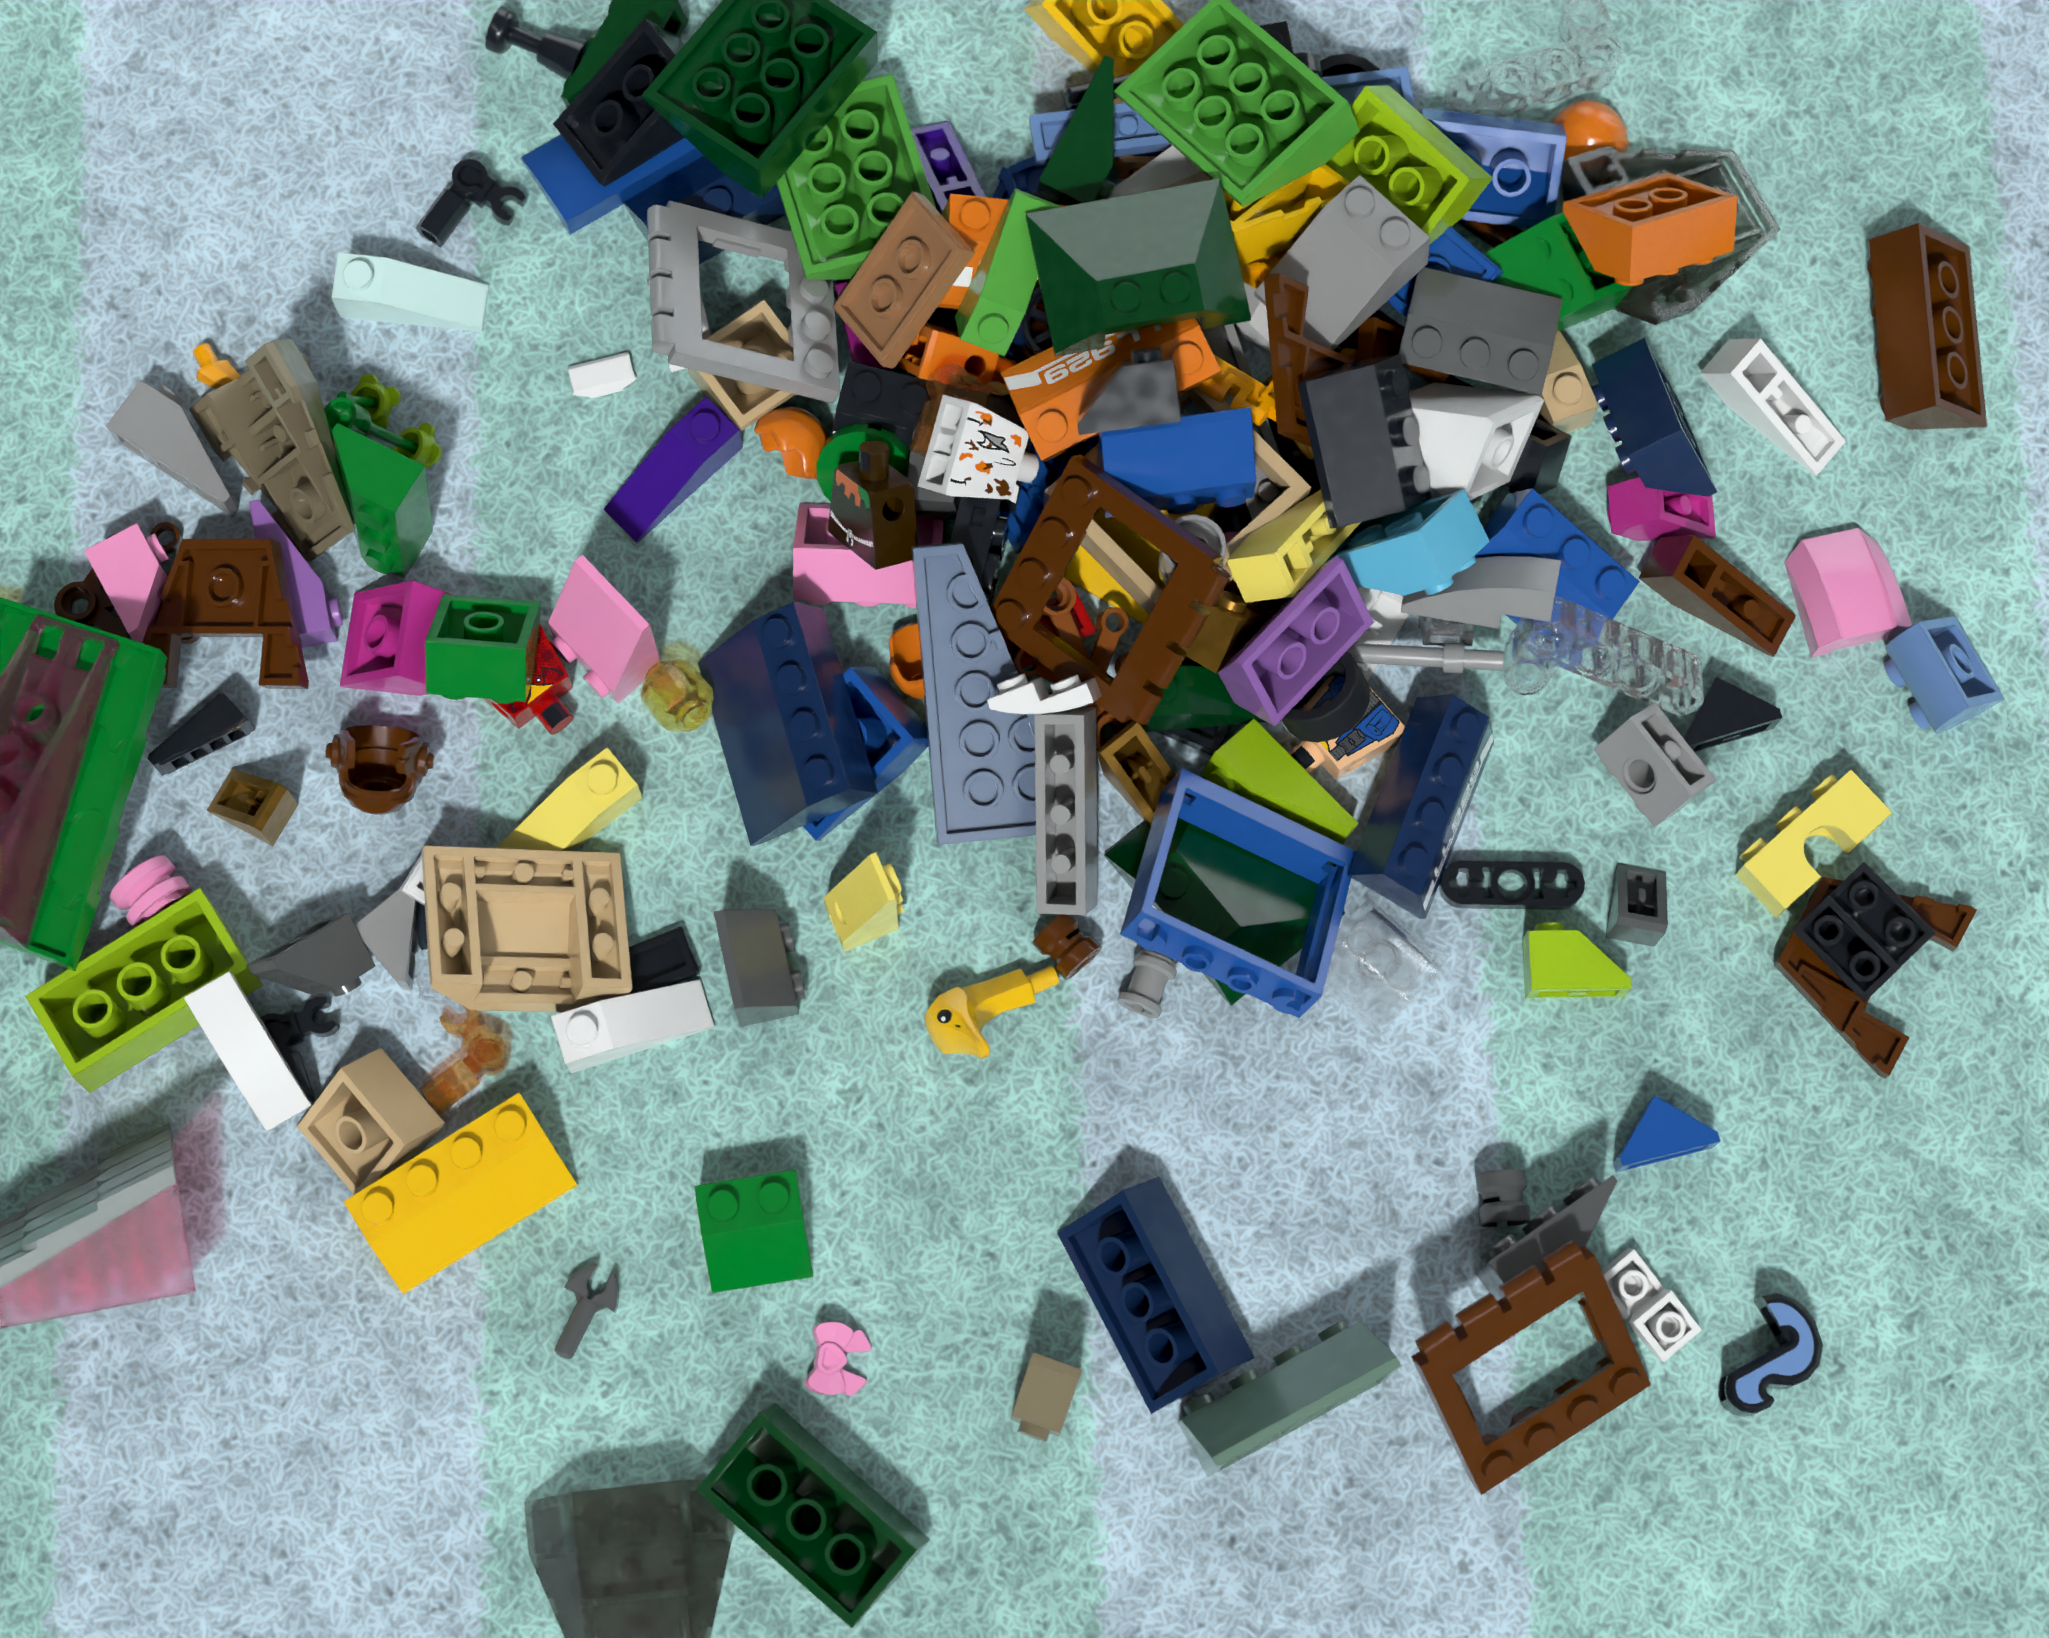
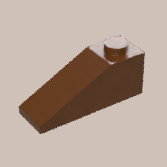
M1695 535L1660 537L1638 577L1672 605L1771 657H1775L1796 615Z

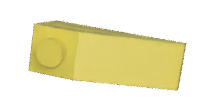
M1320 489L1251 533L1226 559L1231 575L1237 583L1244 602L1294 597L1361 522L1330 529Z
M607 747L562 782L496 848L574 851L642 799L638 784Z

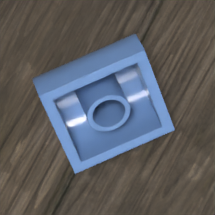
M1955 616L1920 621L1899 634L1885 647L1891 660L1884 664L1885 671L1897 687L1901 688L1907 685L1916 700L1909 705L1910 714L1917 725L1924 730L1932 727L1935 733L1944 732L2004 700Z

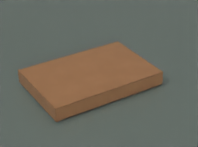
M912 191L832 308L883 367L894 369L975 252L923 194Z

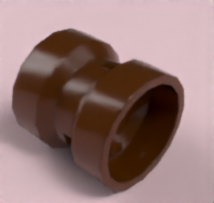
M1067 914L1057 916L1032 942L1041 954L1050 955L1056 962L1055 969L1065 980L1076 975L1102 949V946L1093 936L1084 935L1081 932L1079 921L1073 915Z

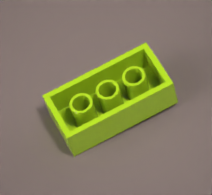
M199 888L80 961L76 971L67 969L25 995L71 1076L91 1093L200 1025L184 997L227 972L234 974L246 996L262 987L263 983L258 976L250 973L247 967L250 963L215 905L203 890Z

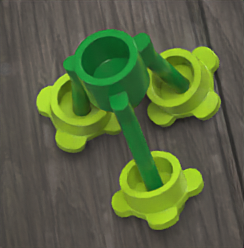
M374 374L363 375L359 379V385L352 390L351 394L340 391L337 398L330 401L324 408L333 446L332 429L336 423H339L365 437L370 434L393 444L394 451L425 465V469L438 463L442 456V448L436 444L434 438L435 427L429 423L421 424L418 429L415 427L407 428L400 435L386 430L389 426L388 417L393 407L400 404L401 394L396 387H386L381 384L378 377Z

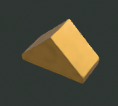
M1133 720L1099 748L1097 754L1103 775L1151 826L1161 791L1175 777V774L1142 726Z
M232 768L207 811L273 847L296 810L298 803L288 789L281 784Z

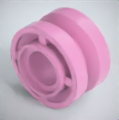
M166 855L153 857L132 868L120 879L110 893L111 901L119 910L129 909L126 920L133 929L192 892V887L183 876L172 877L176 867Z

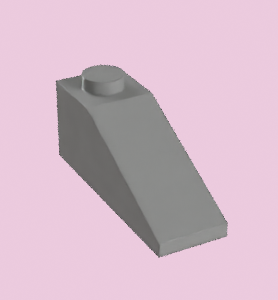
M140 380L106 425L114 439L233 517L238 508L193 426L181 408L183 400L162 384H159L154 389Z

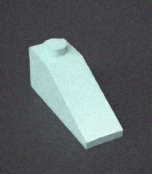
M338 253L331 298L341 318L483 332L489 286L386 257Z

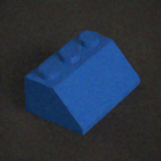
M1421 108L1420 113L1493 177L1465 216L1460 220L1531 228L1555 215L1567 134L1563 125Z
M1249 407L1182 416L1181 422L1099 432L1097 466L1159 511L1167 510L1169 514H1185L1195 510L1197 505L1216 503L1218 507L1222 508L1239 506L1245 503L1246 499L1253 498L1256 486L1251 409ZM1104 510L1105 518L1114 517Z
M1533 488L1507 494L1484 526L1490 542L1475 555V558L1514 556L1561 560L1551 621L1547 622L1506 615L1560 661H1565L1611 622L1640 582Z

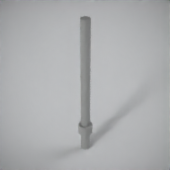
M1354 643L1347 650V652L1351 653L1356 663L1443 668V673L1463 674V669L1503 671L1504 651L1465 649V644L1445 643L1444 648Z

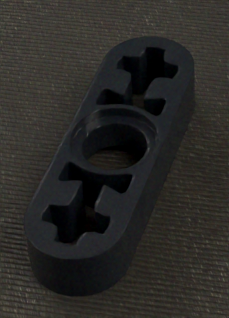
M1456 861L1444 870L1439 884L1440 895L1447 904L1455 908L1564 910L1574 906L1583 895L1585 889V880L1581 871L1576 866L1566 862ZM1459 872L1466 873V879L1469 882H1482L1485 878L1483 872H1491L1488 883V891L1491 898L1482 897L1485 888L1481 887L1470 888L1466 897H1461L1457 888L1449 887V882L1455 881ZM1532 872H1539L1541 874L1538 883H1552L1556 879L1557 874H1564L1565 881L1573 883L1574 889L1569 890L1565 898H1558L1557 890L1541 888L1539 891L1540 899H1533L1535 878ZM1505 873L1519 875L1525 883L1524 894L1515 899L1503 896L1498 889L1499 877Z

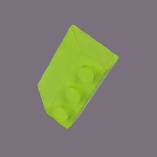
M1391 86L1364 87L1350 106L1360 132L1326 163L1328 167L1349 182H1352L1361 175L1430 237V244L1440 237L1447 228L1452 227L1465 216L1493 179Z

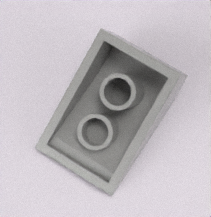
M1359 175L1320 211L1269 275L1280 273L1309 286L1303 337L1334 350L1428 264L1430 237ZM1263 281L1255 290L1254 296L1266 306Z

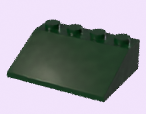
M723 0L643 92V99L723 174L763 199L877 64V31L829 0Z

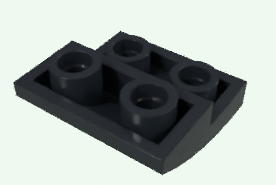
M1865 862L1792 930L1863 1002L1870 998L1906 961L1936 934Z

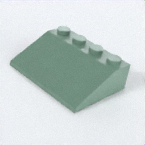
M1342 1320L1318 1333L1322 1341L1318 1345L1304 1352L1301 1345L1297 1344L1274 1357L1273 1359L1277 1367L1259 1376L1257 1370L1253 1368L1228 1383L1232 1391L1214 1400L1209 1392L1185 1405L1183 1408L1187 1416L1181 1418L1178 1424L1207 1477H1210L1386 1381L1402 1366L1397 1356L1361 1321L1348 1327L1346 1321Z

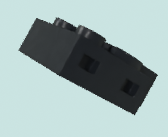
M961 497L950 543L961 542L964 545L991 609L999 577V561L1002 562L1008 539V533H1006L1008 518L1001 516L1000 499Z

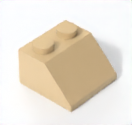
M765 300L705 339L794 361L793 347L789 345L788 330ZM688 369L689 375L703 394L740 431L795 395Z
M379 1048L340 1068L299 1122L297 1128L349 1190L356 1194L418 1155L426 1148L445 1122L385 1051Z

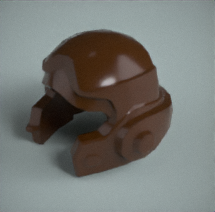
M360 725L344 729L339 734L334 735L331 743H327L325 751L326 758L330 759L331 767L337 770L342 795L354 808L374 815H385L399 811L407 802L411 801L421 777H425L428 769L433 768L435 758L434 754L430 752L429 743L424 742L420 734L402 728Z

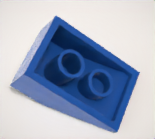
M850 666L843 676L879 793L900 776L928 748L927 725L874 666ZM874 796L803 827L815 841H820Z

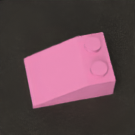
M583 555L578 557L574 561L548 622L552 635L555 637L550 643L565 662L571 664L576 659L588 673L583 676V679L600 698L603 699L609 694L619 704L662 665L650 624Z

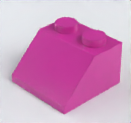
M413 580L354 593L340 687L415 696L427 695L425 640L442 595L453 594Z

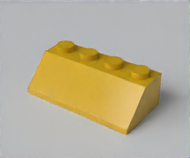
M519 1092L343 1202L368 1244L404 1295L578 1185Z

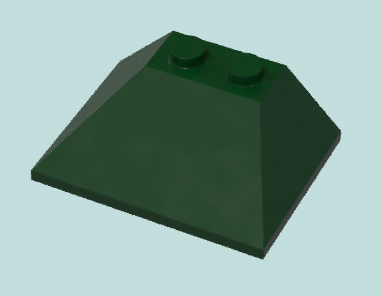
M1220 178L1027 213L1025 216L1055 357L1104 348L1105 335L1177 321L1199 318L1202 330L1251 321Z
M1178 818L1153 905L1157 910L1280 967L1302 949L1318 884ZM1144 822L1104 854L1105 858L1132 890L1151 828L1147 822ZM1204 974L1230 1006L1246 995V993L1236 992L1227 984Z

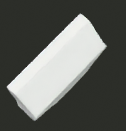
M628 352L568 367L573 387L572 394L590 397V399L623 391V388L637 379L636 374L633 372Z

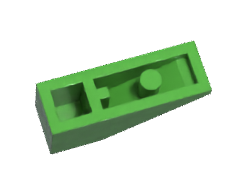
M1014 189L955 315L960 340L1002 356L1006 355L1026 313L1038 278L1025 216L1027 213L1060 208L1059 205L1019 189Z

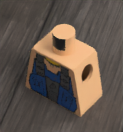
M1329 676L1301 710L1318 709L1331 702L1341 692L1346 680L1345 677ZM1370 688V702L1365 714L1350 731L1336 739L1319 743L1300 740L1301 743L1292 749L1289 754L1309 774L1322 764L1331 776L1338 780L1397 746L1405 726Z

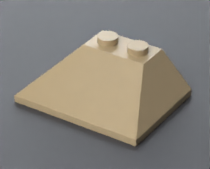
M448 846L422 847L430 988L469 1010L566 1012L597 1001L630 993L632 990L620 853Z

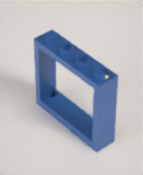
M1182 768L1161 791L1120 935L1137 942L1144 949L1159 952L1182 963L1191 971L1201 972L1221 981L1236 992L1246 993L1268 1003L1279 1012L1300 1018L1322 997L1351 877L1347 874L1356 851ZM1185 792L1192 795L1193 797L1190 798L1186 796ZM1178 818L1318 884L1296 974L1153 908Z

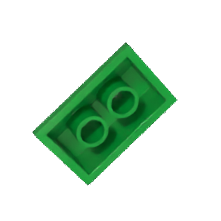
M336 423L332 429L335 452L355 527L354 535L361 558L364 559L369 567L379 573L389 574V572L405 578L433 532L425 465Z

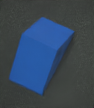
M1654 1095L1645 1105L1613 1162L1614 1169L1617 1173L1712 1149L1720 1142L1718 1132Z

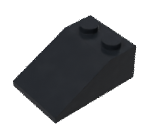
M646 18L643 19L553 123L599 184L605 187L685 138L643 99V92L680 51L684 43L678 36Z

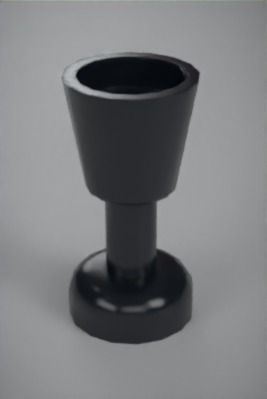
M503 5L497 9L486 34L485 47L487 50L497 54H504L514 45L537 54L536 59L538 63L565 80L575 72L585 55L589 40L547 32L542 37L520 28L519 16L516 11Z

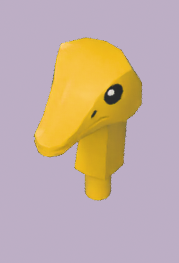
M1052 965L1028 976L1024 974L1022 969H1017L973 985L955 987L939 995L924 1015L925 1026L932 1042L943 1054L974 1055L981 1060L988 1057L991 1050L986 1039L981 1034L983 1026L1002 1012L1036 1003L1034 994L1059 984L1058 975Z

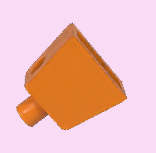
M926 322L897 366L918 378L987 394L990 384L1007 388L1001 372L1017 363L1015 360L999 356L997 353L960 340L958 331Z

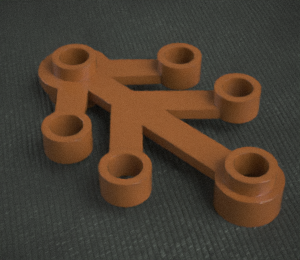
M1062 578L1056 589V603L1052 606L1046 604L1042 613L1050 617L1057 637L1107 672L1119 637L1129 627L1128 615L1124 610L1116 607L1105 608L1098 613L1096 627L1099 634L1089 658L1070 613L1076 602L1075 588L1069 580ZM1111 613H1114L1119 620V625L1113 632L1106 626V619ZM1018 648L1012 653L1011 659L1019 675L1025 673L1026 677L1042 676L1044 680L1052 683L1063 680L1034 657H1032V668L1028 671L1023 670L1020 666V658L1026 652ZM1128 653L1121 654L1116 659L1114 665L1116 674ZM1093 702L1087 704L1086 707H1096L1097 754V750L1107 743L1100 734L1104 724L1109 723L1112 726L1115 736L1129 725L1131 721L1128 720L1121 723Z

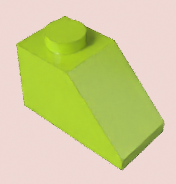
M1540 923L1534 926V930L1528 931L1522 939L1525 998L1625 997L1632 988L1631 978L1579 930H1565L1563 923Z

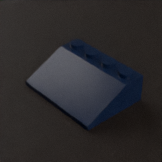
M792 602L751 621L698 662L750 846L765 843L879 794L824 609Z

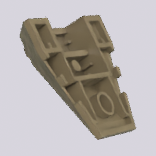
M292 338L272 340L264 344L245 360L249 369L243 375L207 393L189 410L219 458L225 462L233 456L249 475V478L243 480L242 485L251 496L258 490H261L278 511L272 513L271 516L304 559L310 562L352 533L355 527L318 383L312 374L310 362L297 349Z

